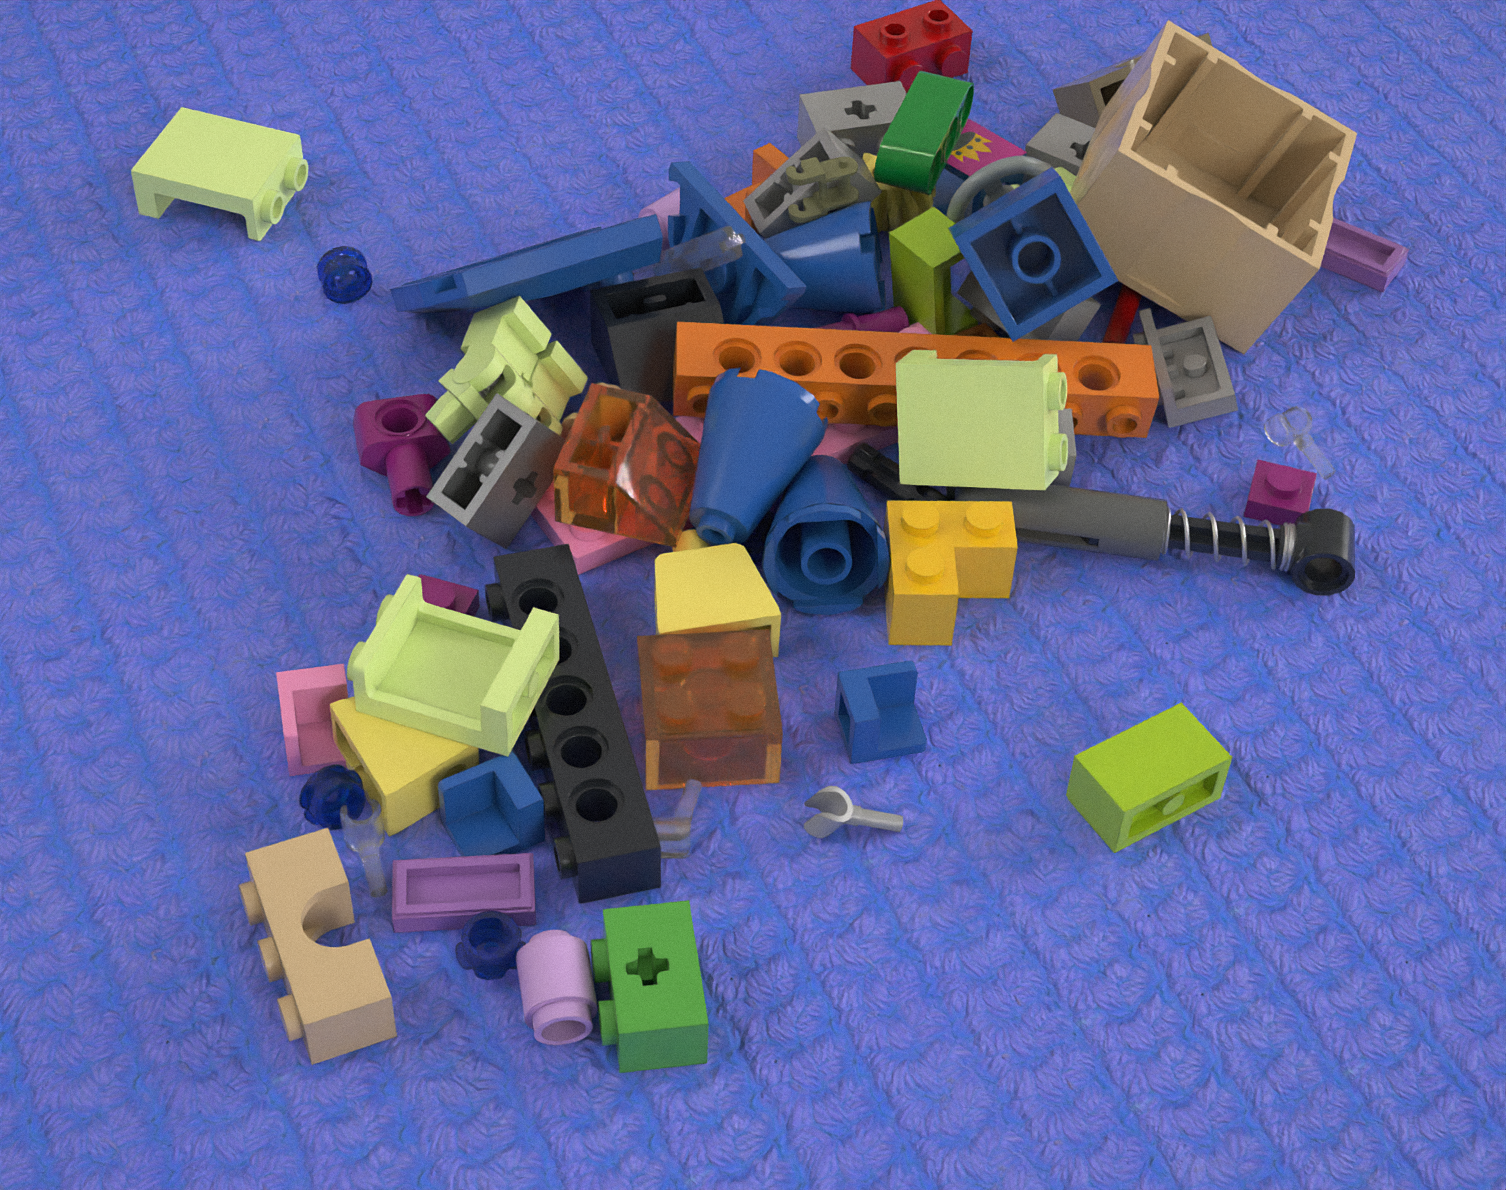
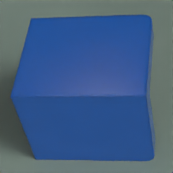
M913 661L838 672L834 715L850 764L925 751L927 738L914 705L918 672Z
M513 751L510 752L508 757L504 755L498 756L442 779L438 783L441 823L461 857L515 854L546 841L543 798Z

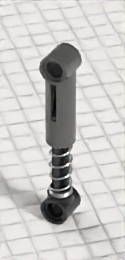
M1050 484L1046 490L955 487L954 501L1012 502L1017 542L1158 561L1160 553L1166 554L1167 548L1185 550L1188 559L1193 555V552L1214 554L1216 562L1221 559L1222 555L1242 558L1244 566L1248 565L1250 559L1271 562L1273 570L1279 568L1282 571L1284 569L1289 576H1292V580L1298 588L1314 595L1341 593L1350 587L1355 580V525L1350 517L1333 509L1307 511L1299 516L1293 524L1285 522L1283 525L1280 524L1277 529H1274L1267 519L1258 526L1244 525L1243 520L1239 516L1234 517L1230 522L1216 521L1211 512L1206 513L1202 519L1187 517L1186 512L1182 508L1178 509L1174 515H1171V510L1167 506V500L1061 485Z

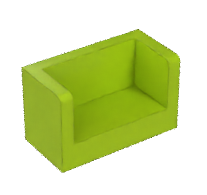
M935 207L930 208L889 232L893 306H901L904 309L909 325L919 322L931 334L954 335L977 326L978 321L970 315L971 309L951 294L950 267L965 258L948 229L956 223Z
M1181 702L1074 755L1066 796L1108 847L1116 853L1220 799L1232 756Z

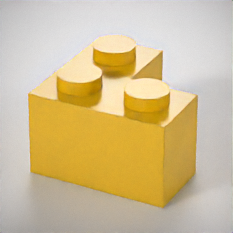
M886 502L883 531L888 540L891 559L887 579L884 583L888 645L952 646L959 598H1009L1018 549L1012 502Z

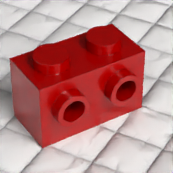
M941 0L918 5L854 26L850 69L866 85L901 81L907 93L919 71L950 78L968 73L973 30Z

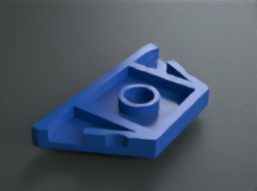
M690 161L671 162L669 180L678 182L680 185L679 214L668 215L670 253L667 259V274L701 267L720 303L724 324L771 325L804 294L807 286Z

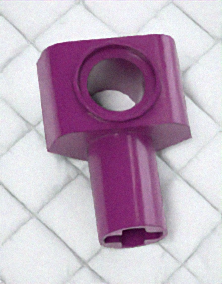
M430 394L367 401L355 409L353 428L360 465L388 477L393 507L399 514L405 516L425 514L434 506L435 503L426 497L433 487L430 469L451 453L449 441L425 416L437 402V398Z

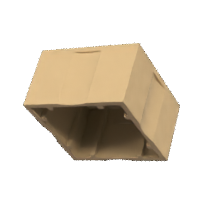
M1168 20L1103 109L1070 194L1119 282L1186 321L1211 316L1218 340L1245 354L1319 271L1333 223L1334 195L1339 185L1345 179L1357 133L1293 94L1261 80L1241 66L1236 60Z

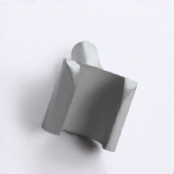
M827 786L804 802L805 806L816 808L822 812L814 815L804 823L806 832L816 838L829 836L843 824L863 825L900 832L903 826V816L863 809L861 806L852 805V801L846 792L837 786Z

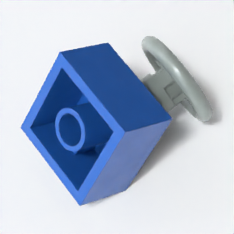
M1012 156L992 162L966 179L950 201L947 217L956 224L948 229L1013 342L1119 281L1061 176L1053 167L1049 168L1043 161L1037 158ZM1012 174H1029L1034 177L1015 189L1009 185H1002L999 180ZM984 188L987 194L983 201L984 207L964 218L968 204Z

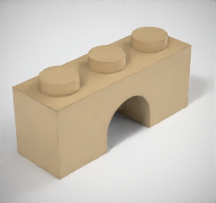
M329 828L246 852L245 856L251 881L239 884V892L250 926L263 922L268 936L258 940L257 944L269 983L283 979L288 995L278 998L277 1004L289 1042L303 1038L309 1059L313 1065L397 1037L392 997L370 938L342 947H327L315 943L323 934L355 923L349 882Z

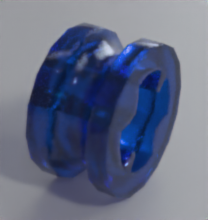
M341 246L333 248L319 259L316 266L317 276L321 282L323 293L329 300L335 303L347 304L356 302L363 298L371 289L373 283L372 274L367 267L366 258L361 251L354 247Z

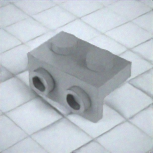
M1150 308L1139 311L1143 332L1133 334L1134 344L1152 346L1159 392L1157 406L1163 405L1168 427L1171 428L1238 411L1235 392L1212 317L1207 316L1156 330Z

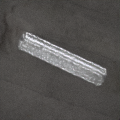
M725 226L661 251L659 263L633 270V281L699 267L702 268L703 272L733 262L743 255L741 245L746 242L745 237L741 232L735 234L732 227Z

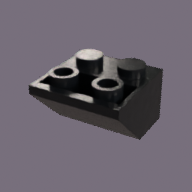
M699 267L590 290L591 343L610 385H616L627 393L633 401L636 416L672 409L673 365L677 322L724 324L720 303L702 268Z

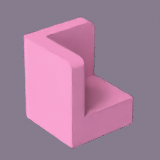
M344 664L276 672L289 776L347 768L346 760L333 739L330 712L331 703L348 698Z

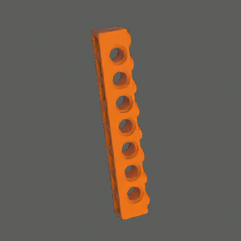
M677 322L673 365V416L705 418L708 394L716 377L728 369L741 368L737 377L755 378L758 370L761 369L774 372L796 382L814 395L820 403L816 413L821 421L827 416L828 424L898 426L896 363L912 350H937V359L1036 361L1043 354H1057L1058 372H1064L1067 377L1065 409H1072L1074 435L1147 438L1159 401L1151 345L1017 339L1013 342L1011 338L695 322Z

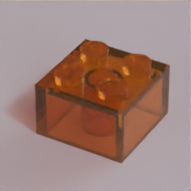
M769 629L637 636V692L646 790L779 783L783 730Z

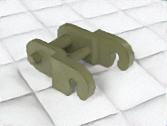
M817 157L801 161L802 173H797L796 168L793 166L787 167L786 179L789 183L802 186L818 182L819 191L814 192L812 197L803 199L804 211H799V207L796 204L788 207L789 218L796 223H808L828 215L830 210L856 203L859 199V191L851 185L850 177L857 173V161L850 157H838L819 162ZM838 180L839 186L827 189V183Z

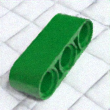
M919 71L880 144L874 170L875 182L930 195L967 123L973 102L974 83Z

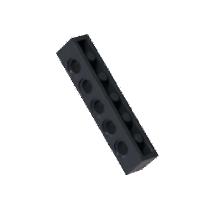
M569 543L494 556L495 583L484 586L491 622L502 621L504 626L521 630L533 607L559 615V661L529 716L532 730L524 731V742L531 771L542 769L546 781L545 783L538 784V791L544 801L545 824L557 822L561 836L553 838V851L560 879L572 877L579 904L660 888V841Z

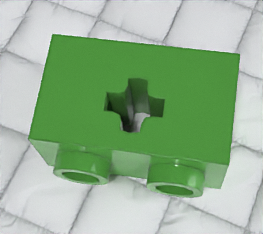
M689 900L603 909V938L590 940L594 983L608 982L610 1000L598 1001L602 1046L616 1044L619 1073L706 1064L709 1023Z

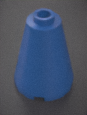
M870 201L853 204L763 239L807 286L804 294L789 308L862 315L886 310L885 280L878 281L881 280L880 263H883L875 212L873 207L871 208Z
M741 368L728 369L716 377L709 391L689 520L696 528L698 536L713 546L731 543L741 544L750 537L821 444L828 427L827 416L821 421L816 413L820 403L814 395L796 382L774 372L759 369L755 378L737 377Z
M813 455L808 459L782 495L763 547L762 564L768 586L776 596L778 591L792 601L793 608L803 613L834 615L856 609L864 604V596L869 594L877 585L878 589L882 587L888 575L891 561L890 551L884 531L846 466L832 456Z

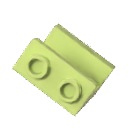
M181 107L131 169L139 214L159 219L172 201L177 198L243 215L246 220L248 238L261 241L272 224H277L280 221L285 206L296 191H301L305 186L308 177V162L306 159H303L301 138L298 134Z
M912 350L896 363L900 484L1046 490L1058 476L1059 471L1065 470L1068 459V439L1066 434L1059 433L1058 410H1064L1066 405L1067 377L1064 372H1058L1057 354H1043L1036 361L937 359V350Z
M407 574L395 595L388 594L383 599L377 613L376 626L366 642H358L350 655L347 666V678L349 681H353L356 711L508 757L559 661V615L533 607L522 629H514L425 602L422 596L421 578Z

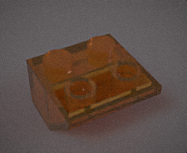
M591 383L553 468L555 521L676 548L690 512L701 443L652 396Z

